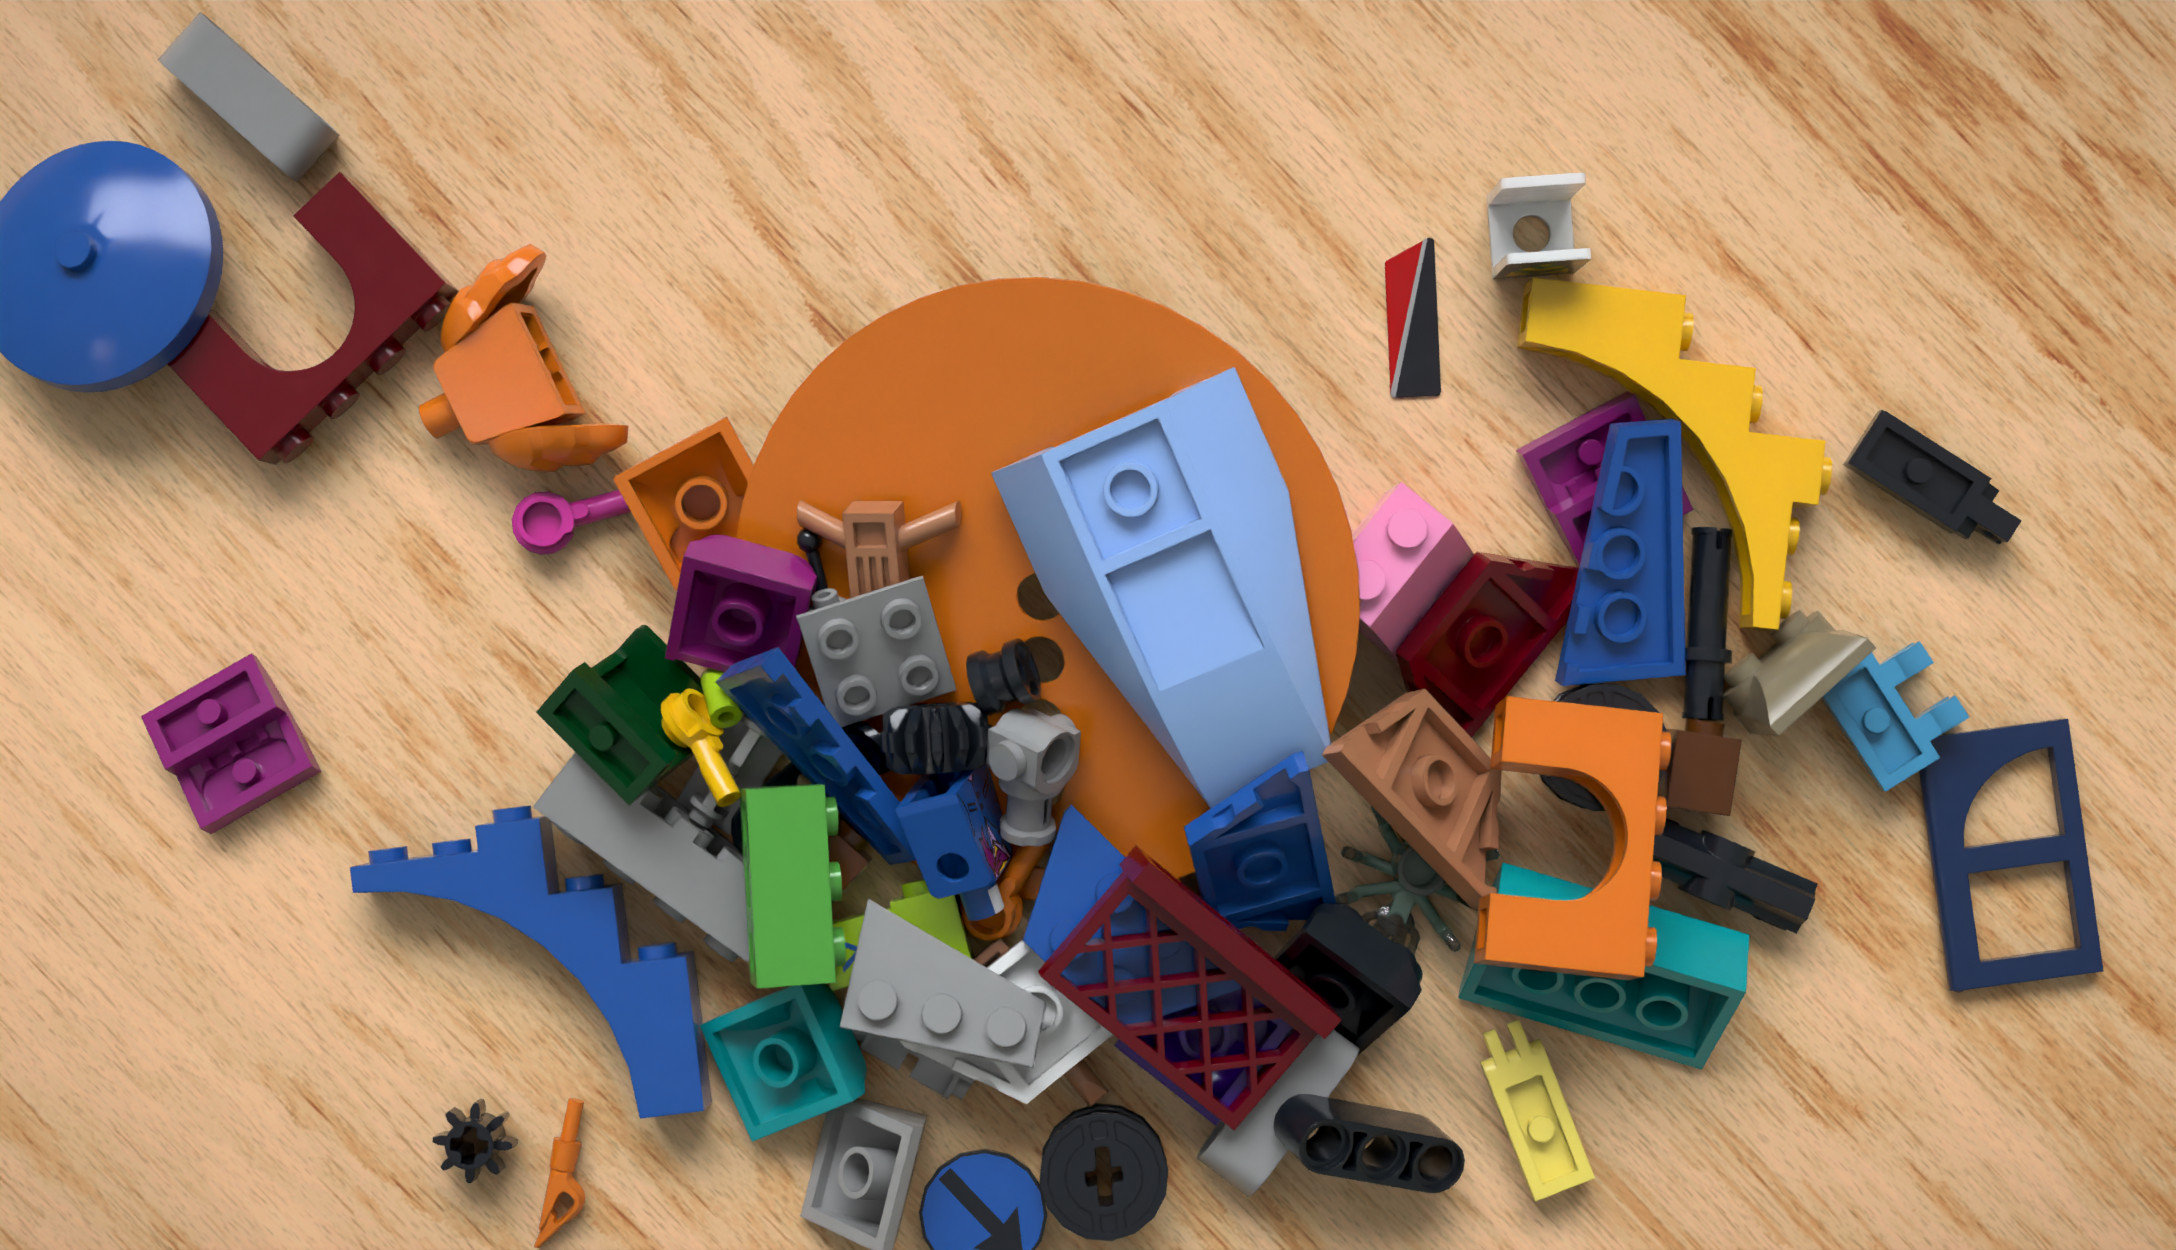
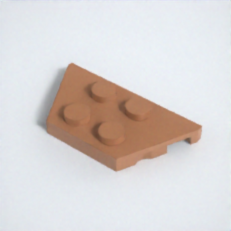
M1426 689L1406 692L1324 749L1322 756L1473 910H1478L1479 898L1489 893H1497V888L1485 885L1486 851L1497 850L1499 844L1497 805L1501 796L1502 770L1490 769L1491 758Z

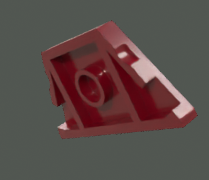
M1477 551L1395 651L1406 692L1426 689L1472 738L1495 710V705L1506 697L1568 621L1579 568Z

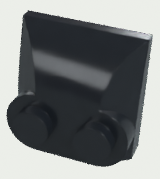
M1341 903L1317 905L1303 927L1274 957L1326 1000L1342 1019L1334 1030L1359 1048L1358 1055L1412 1008L1422 991L1420 983L1423 973L1414 954L1404 945L1391 941L1365 922L1355 909Z

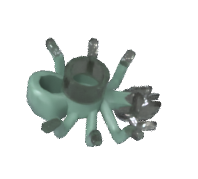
M1371 806L1379 831L1393 853L1391 862L1349 846L1342 848L1341 855L1346 859L1391 875L1395 880L1355 886L1347 892L1337 894L1335 896L1336 903L1347 905L1357 902L1363 897L1391 893L1392 902L1383 904L1376 911L1365 912L1362 915L1365 922L1369 924L1371 920H1376L1372 927L1387 938L1390 937L1391 941L1402 945L1405 944L1407 934L1409 933L1410 940L1407 948L1415 956L1420 935L1414 927L1415 922L1410 912L1412 907L1418 904L1432 928L1443 939L1448 948L1453 952H1457L1461 949L1460 942L1441 919L1426 896L1436 893L1469 908L1471 907L1449 885L1445 884L1446 881L1403 838V843H1400L1392 826ZM1499 850L1486 851V862L1498 859L1500 856Z

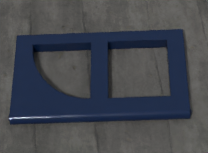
M2055 719L1943 734L1931 740L1930 742L1940 758L1921 769L1919 777L1949 991L1961 993L1969 989L2103 972L2069 720ZM2047 748L2059 834L1964 847V827L1967 813L1973 799L1983 784L1997 770L2013 759L2038 749ZM2063 861L2075 947L1980 960L1968 874Z

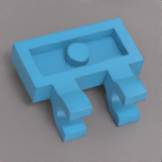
M1920 641L1915 644H1909L1881 664L1878 663L1871 652L1821 697L1881 792H1886L1938 760L1940 756L1930 741L1969 718V715L1956 696L1945 697L1923 711L1916 718H1914L1902 700L1895 686L1934 663Z

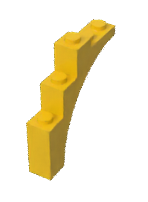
M1533 277L1524 285L1517 348L1565 358L1609 377L1650 405L1663 419H1674L1681 422V438L1687 443L1713 483L1730 529L1733 530L1732 538L1740 576L1739 628L1762 631L1779 630L1780 618L1787 619L1793 593L1791 581L1784 580L1787 555L1793 556L1795 554L1800 532L1799 519L1791 517L1792 507L1807 508L1819 505L1820 495L1828 493L1832 478V460L1830 457H1824L1826 441L1749 432L1750 423H1757L1759 420L1763 402V388L1761 385L1754 384L1756 368L1679 359L1680 351L1689 350L1694 326L1693 313L1685 312L1686 295Z

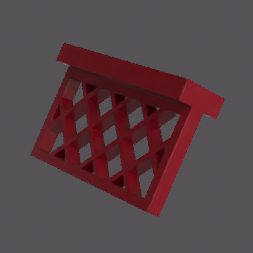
M1135 845L1119 864L1123 869L1120 876L1042 965L1038 973L1041 978L1235 1131L1318 1034L1323 1039H1326L1342 1019L1325 999ZM1129 894L1145 907L1147 932L1111 936L1110 915ZM1157 918L1171 928V930L1157 931ZM1101 927V938L1091 939ZM1187 941L1193 946L1195 971L1160 975L1158 944ZM1148 945L1150 977L1114 981L1112 949ZM1102 951L1104 982L1075 985L1062 974V971L1078 953ZM1205 957L1219 968L1206 970ZM1235 980L1241 985L1242 1010L1208 1014L1206 983ZM1196 984L1197 1015L1163 1020L1161 989ZM1150 990L1152 1021L1124 1024L1117 1018L1115 994ZM1105 995L1106 1009L1092 997ZM1253 996L1266 1007L1253 1008ZM1281 1018L1295 1029L1279 1049L1256 1052L1254 1022ZM1243 1023L1245 1053L1211 1058L1209 1027ZM1198 1029L1200 1059L1172 1062L1165 1056L1164 1033ZM1153 1034L1154 1047L1141 1036ZM1257 1065H1264L1257 1073ZM1246 1067L1247 1086L1228 1107L1213 1095L1212 1071ZM1201 1073V1084L1188 1074Z

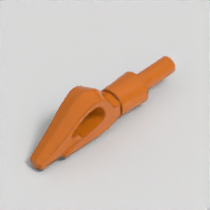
M568 1099L561 1137H554L549 1165L551 1169L539 1223L540 1232L534 1244L536 1248H540L560 1228L575 1218L584 1207V1190L573 1177L582 1145L581 1141L576 1140L584 1101L580 1099ZM566 1192L574 1199V1202L567 1213L557 1219L558 1212L555 1207L561 1195Z

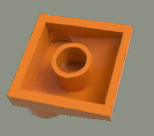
M727 416L612 478L675 591L678 589L683 556L690 541L701 540L710 535H726L734 538L737 535L742 501L754 463Z

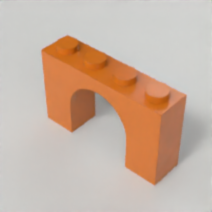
M1506 696L1495 705L1490 769L1556 776L1580 784L1590 791L1604 807L1613 830L1614 848L1611 863L1605 876L1591 892L1580 899L1564 901L1489 893L1479 898L1474 964L1621 980L1644 977L1645 966L1652 967L1656 956L1657 932L1655 927H1648L1650 901L1658 899L1662 881L1661 863L1653 861L1654 836L1662 835L1667 812L1665 797L1657 796L1659 770L1666 771L1671 755L1670 732L1662 731L1664 713Z

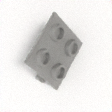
M918 576L847 600L844 597L838 596L837 591L833 588L822 589L812 595L813 605L809 608V612L796 615L825 707L841 727L884 714L898 706H909L957 690L923 576Z

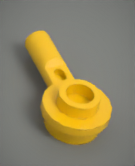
M690 688L685 689L681 694H670L661 703V714L663 716L661 724L664 732L676 745L683 748H691L699 764L700 772L717 805L725 807L733 804L741 797V793L720 754L723 744L719 737L724 731L722 728L713 726L710 722L704 695Z

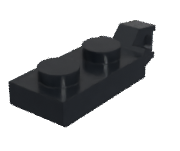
M1880 410L1875 414L1843 464L1950 534L1955 533L1964 539H1969L1975 530L1996 544H2001V542L2007 543L2022 521L1993 502L1999 490L1989 483L1992 478L1884 410Z

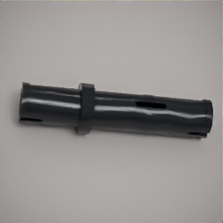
M1717 527L1691 528V535L1693 537L1687 648H1685L1684 712H1682V719L1724 721L1725 664H1732V651L1726 649L1731 537H1733V530L1720 528V531H1717Z

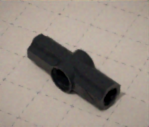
M1666 818L1662 835L1654 836L1653 861L1661 863L1663 878L1679 884L1677 889L1729 911L1734 907L1753 915L1758 920L1797 934L1801 925L1808 919L1814 905L1815 891L1818 883L1754 857L1755 851L1705 830L1697 833L1679 825L1680 823Z

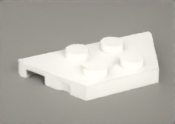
M1021 940L987 968L1047 1004L1033 1068L904 1041L900 1042L911 1051L918 1052L952 1068L954 1071L978 1080L1027 1104L1113 1034L1041 978L1038 970L1045 962Z

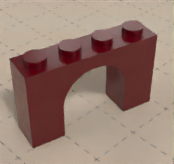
M341 172L333 177L293 215L341 266L350 281L355 304L354 318L349 334L341 347L332 356L316 366L297 371L277 370L267 364L218 312L210 310L195 337L176 358L167 364L240 442L262 462L276 465L282 460L284 463H289L301 455L314 440L310 432L327 416L335 419L345 413L360 396L356 388L373 372L379 376L394 367L406 353V349L402 345L420 328L426 332L438 325L445 318V314L450 306L448 301L458 293L453 284L356 182Z

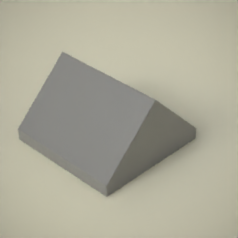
M860 1098L826 1112L800 1217L870 1250H893L927 1115Z

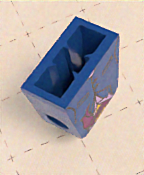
M985 764L976 770L922 774L895 808V811L930 894L937 899L959 894L967 918L971 921L985 919L999 913L1005 906L996 881L1012 857L1011 843L1004 840L1000 835V818L1003 815L989 767Z

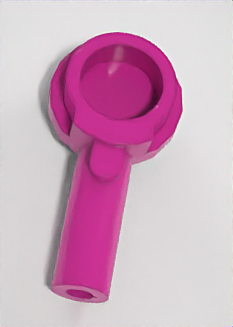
M619 489L568 503L560 495L548 491L535 492L523 498L516 506L512 517V529L518 543L529 552L549 555L564 549L570 543L576 527L630 513L631 511Z

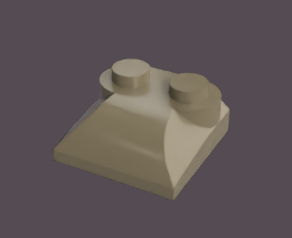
M1798 610L1779 625V630H1774L1771 633L1776 643L1762 656L1757 658L1753 653H1750L1724 675V679L1729 686L1724 691L1723 697L1734 708L1733 715L1750 734L1779 736L1873 652L1876 647L1866 637L1847 631L1835 630L1819 611L1806 617L1801 610Z

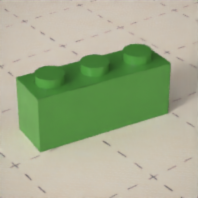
M823 784L739 788L741 793L740 812L750 984L760 989L836 983L835 967L845 966L846 962L844 931L842 927H833L831 901H841L840 864L839 862H829L828 836L838 834L835 796L826 797L825 785Z

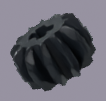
M977 702L913 704L911 706H898L897 708L890 709L883 715V731L880 732L881 750L885 752L886 768L901 775L961 772L983 767L986 764L988 729L992 727V724H988V715H985Z

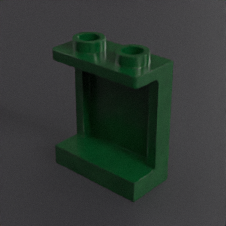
M641 625L635 629L614 653L592 668L584 662L573 669L536 711L629 806L694 755L690 747L683 748L676 745L664 732L661 724L663 718L661 703L670 694H681L685 689L689 688L703 694L701 678L684 661L665 659L667 644L647 625Z

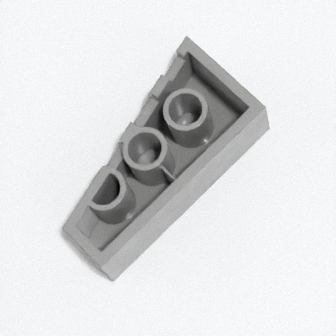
M575 752L533 808L550 819L566 836L581 845H586L604 858L602 860L603 863L619 877L631 884L636 881L654 894V903L669 916L681 923L688 919L708 933L704 941L722 957L734 962L740 956L749 963L743 855L736 846L713 827H704L690 818L689 813L691 810L678 803L673 796L657 784L629 806Z

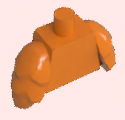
M529 244L511 252L502 259L492 260L480 272L473 284L460 289L453 298L441 328L440 344L444 354L433 363V370L444 393L419 405V414L424 426L434 438L438 439L461 427L467 440L472 445H489L495 456L510 465L524 470L547 473L556 472L562 466L592 465L602 454L614 451L627 443L629 425L598 423L554 426L579 418L586 413L534 306L522 304L533 289L547 257L545 252Z

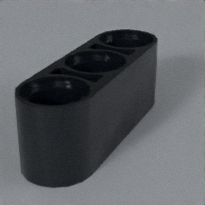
M1298 1094L1287 1099L1279 1107L1274 1118L1273 1128L1278 1140L1308 1170L1317 1174L1426 1193H1440L1451 1188L1459 1180L1464 1170L1465 1158L1463 1150L1430 1119L1420 1114L1312 1094ZM1318 1128L1317 1132L1308 1139L1309 1135ZM1373 1139L1372 1143L1367 1148H1365L1366 1145Z

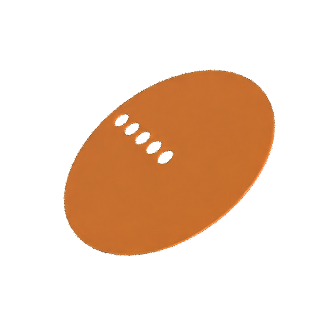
M1048 277L998 278L958 285L918 298L881 316L844 341L817 365L793 393L765 439L754 463L742 501L736 538L741 540L747 538L749 542L798 555L807 562L806 552L797 545V535L804 529L798 524L797 506L800 500L843 521L842 513L852 501H903L905 524L960 501L962 518L959 527L908 548L910 579L918 576H923L957 689L915 704L976 703L969 685L966 669L967 657L971 653L984 650L992 654L1000 651L1005 642L1016 638L1022 639L1024 642L1033 637H1045L1054 641L1063 652L1064 668L1060 676L1055 680L1041 683V697L1039 700H1046L1056 705L1063 715L1072 720L1076 729L1081 731L1078 767L1072 778L1065 785L1062 798L1052 805L1051 816L1055 819L1056 830H1059L1063 812L1070 805H1073L1124 857L1137 845L1177 879L1195 872L1184 826L1211 808L1060 613L1051 619L1039 620L1029 616L1021 608L1018 601L1019 586L1027 576L1036 573L991 473L1048 447H1056L1162 401L1177 391L1235 367L1289 489L1330 736L1348 693L1357 654L1361 611L1359 569L1352 530L1339 488L1320 448L1297 412L1271 381L1239 351L1204 326L1162 304L1112 287L1086 281ZM822 537L819 553L828 588L835 589L838 596L844 597L846 600L850 599L846 549ZM803 638L796 670L825 706ZM1019 701L1008 703L1003 712L988 716V724H992V727L996 726L1004 714L1012 709H1022L1025 704ZM884 714L863 720L862 722H867L869 726L880 734L883 731ZM989 767L1002 815H1004L1007 808V794L1001 790L998 784L999 778ZM893 771L879 775L900 802L921 777V775L917 774L901 775ZM1011 843L1013 856L1019 846ZM915 860V861H911V863H913L914 865L918 866L916 860ZM1036 867L1019 891L1020 898L1036 900L1045 868Z

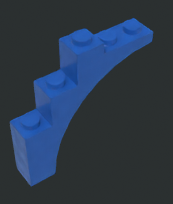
M531 805L492 810L494 822L475 826L478 850H472L471 838L432 843L433 855L413 858L408 857L407 846L368 851L370 863L350 867L353 893L408 892L453 900L502 919L544 946L581 982L609 1022L629 1068L640 1119L705 1111L712 1103L705 1038L699 1026L703 1024L694 951L677 953L676 942L657 943L637 947L639 958L631 959L622 883L605 885L604 874L565 878L566 890L559 891L552 823L546 816L532 817Z

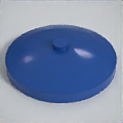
M98 141L65 149L45 159L23 175L0 201V352L17 368L43 383L59 389L85 393L115 390L134 384L159 371L176 358L195 337L206 320L215 301L222 275L223 239L215 209L201 186L186 171L166 156L142 145L123 141Z

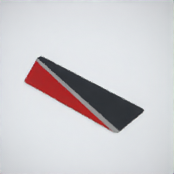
M1427 238L1385 262L1390 394L1394 398L1438 396L1441 393L1434 240Z

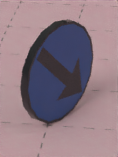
M979 1149L959 1153L938 1167L924 1188L919 1216L923 1238L931 1250H1035L1042 1241L1047 1220V1209L1040 1184L1029 1167L1008 1153L990 1149Z

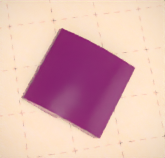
M1628 391L1516 450L1542 504L1578 567L1581 562L1610 424L1647 421L1636 396ZM1682 485L1683 515L1694 509Z
M252 653L141 716L165 770L177 776L200 829L209 834L215 833L322 772L280 692L257 656Z

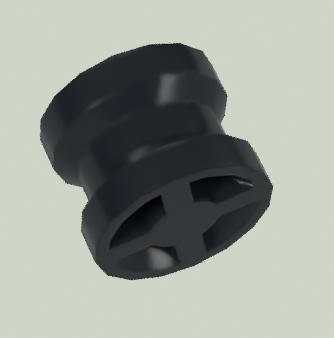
M1016 638L1003 644L1000 651L992 654L980 650L971 653L967 657L966 669L969 685L978 706L985 715L992 716L1001 713L1008 703L1014 701L1029 704L1038 701L1041 697V682L1033 655L1022 639Z

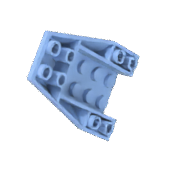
M1235 367L1177 391L1162 401L1056 447H1048L991 473L1045 595L1210 808H1213L1294 753L1303 751L1309 770L1328 762L1322 754L1324 749L1331 744L1289 489Z

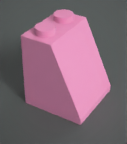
M1402 482L1385 492L1352 533L1359 569L1361 611L1359 633L1396 663L1398 661L1395 651L1474 556L1473 551L1455 525Z

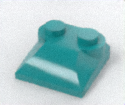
M826 984L786 986L699 1025L752 1142L850 1103L865 1094L867 1074L865 1059L852 1030L840 1027L843 1010L836 995Z

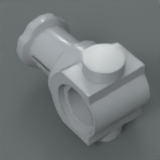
M1016 708L1008 711L1001 717L996 726L988 729L986 764L999 778L998 784L1001 790L1007 794L1006 813L1000 818V835L1009 843L1017 846H1042L1050 843L1056 837L1055 819L1051 816L1052 800L1072 778L1079 763L1081 731L1076 729L1072 720L1066 715L1055 714L1050 717L1033 708L1026 711Z

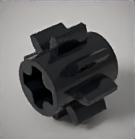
M479 1099L473 1103L470 1109V1116L468 1117L456 1107L449 1110L445 1116L453 1128L450 1131L437 1134L433 1137L432 1141L437 1145L445 1146L448 1158L442 1163L441 1169L444 1171L454 1165L464 1169L467 1183H472L478 1178L481 1166L484 1164L491 1173L499 1174L506 1167L498 1153L501 1150L512 1149L518 1144V1139L506 1136L503 1124L508 1120L509 1112L501 1113L497 1117L485 1113L486 1104L484 1099ZM473 1128H477L478 1139L488 1141V1146L478 1154L474 1153L473 1143L463 1140V1136Z

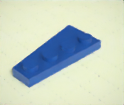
M1663 419L1610 424L1555 681L1561 686L1686 675L1680 421Z
M779 647L732 664L720 676L716 684L812 784L825 785L826 797L835 796L839 813L869 842L889 865L915 861L916 859L895 811L900 801Z

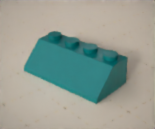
M1504 862L1492 887L1497 888L1496 894L1564 901L1580 899L1594 889ZM1649 905L1648 927H1655L1657 932V949L1652 967L1645 966L1644 977L1633 980H1621L1474 964L1475 933L1460 984L1458 998L1702 1070L1746 994L1750 934Z

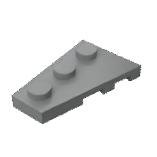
M868 899L840 1027L856 1032L1033 1068L1047 1006L1046 1002Z

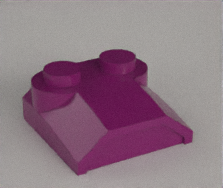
M710 535L701 540L690 541L683 556L665 659L672 661L678 659L725 672L734 663L779 647L796 669L803 641V635L796 615L809 612L812 602L811 597L817 589V575L814 569L806 560L798 555L726 535Z

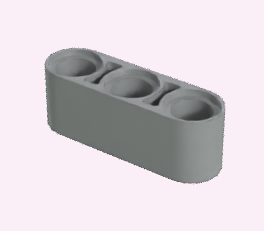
M201 12L158 58L159 62L296 182H299L340 136L318 114Z
M1291 1029V1031L1287 1034V1036L1280 1043L1277 1049L1281 1047V1045L1287 1040V1038L1293 1033L1295 1029ZM1335 1030L1326 1039L1317 1034L1235 1131L1224 1122H1219L1200 1149L1197 1159L1247 1197L1252 1196L1288 1151L1276 1137L1273 1128L1274 1118L1279 1107L1287 1099L1298 1094L1329 1097L1355 1061L1359 1048Z

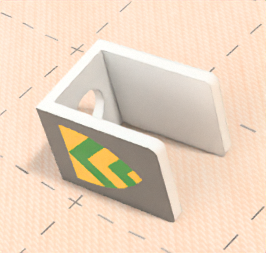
M1585 173L1511 177L1499 180L1486 196L1492 279L1575 274L1591 260L1590 248L1574 249L1570 201L1586 184ZM1534 216L1541 219L1547 225L1549 240L1542 250L1526 252L1521 250L1514 242L1513 228L1516 222L1523 217Z

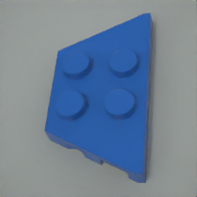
M1303 751L1290 755L1184 826L1201 898L1238 929L1257 927L1263 931H1286L1289 925L1288 920H1307L1317 905L1323 903L1336 904L1310 771Z
M1070 805L1063 812L1049 861H1047L1040 883L1039 892L1022 939L1044 962L1048 960L1123 872L1119 864L1125 857L1073 805ZM1128 894L1110 915L1111 936L1147 932L1145 907ZM1157 918V931L1171 930V928ZM1101 927L1091 939L1101 938ZM1187 941L1158 944L1160 975L1195 971L1194 948ZM1148 945L1112 949L1114 981L1150 977ZM1102 951L1078 953L1062 971V974L1075 985L1104 982ZM1205 957L1206 970L1219 968ZM1235 980L1206 983L1207 1001L1239 990L1241 985ZM1196 984L1162 988L1163 1016L1196 1005ZM1150 990L1115 994L1117 1018L1124 1024L1152 1020ZM1105 995L1092 997L1106 1009Z

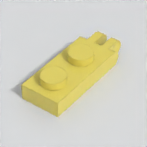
M1515 1020L1506 1024L1514 1045V1049L1504 1051L1495 1029L1482 1033L1491 1058L1481 1061L1480 1065L1531 1197L1538 1201L1595 1179V1176L1541 1040L1537 1039L1528 1042L1520 1021Z

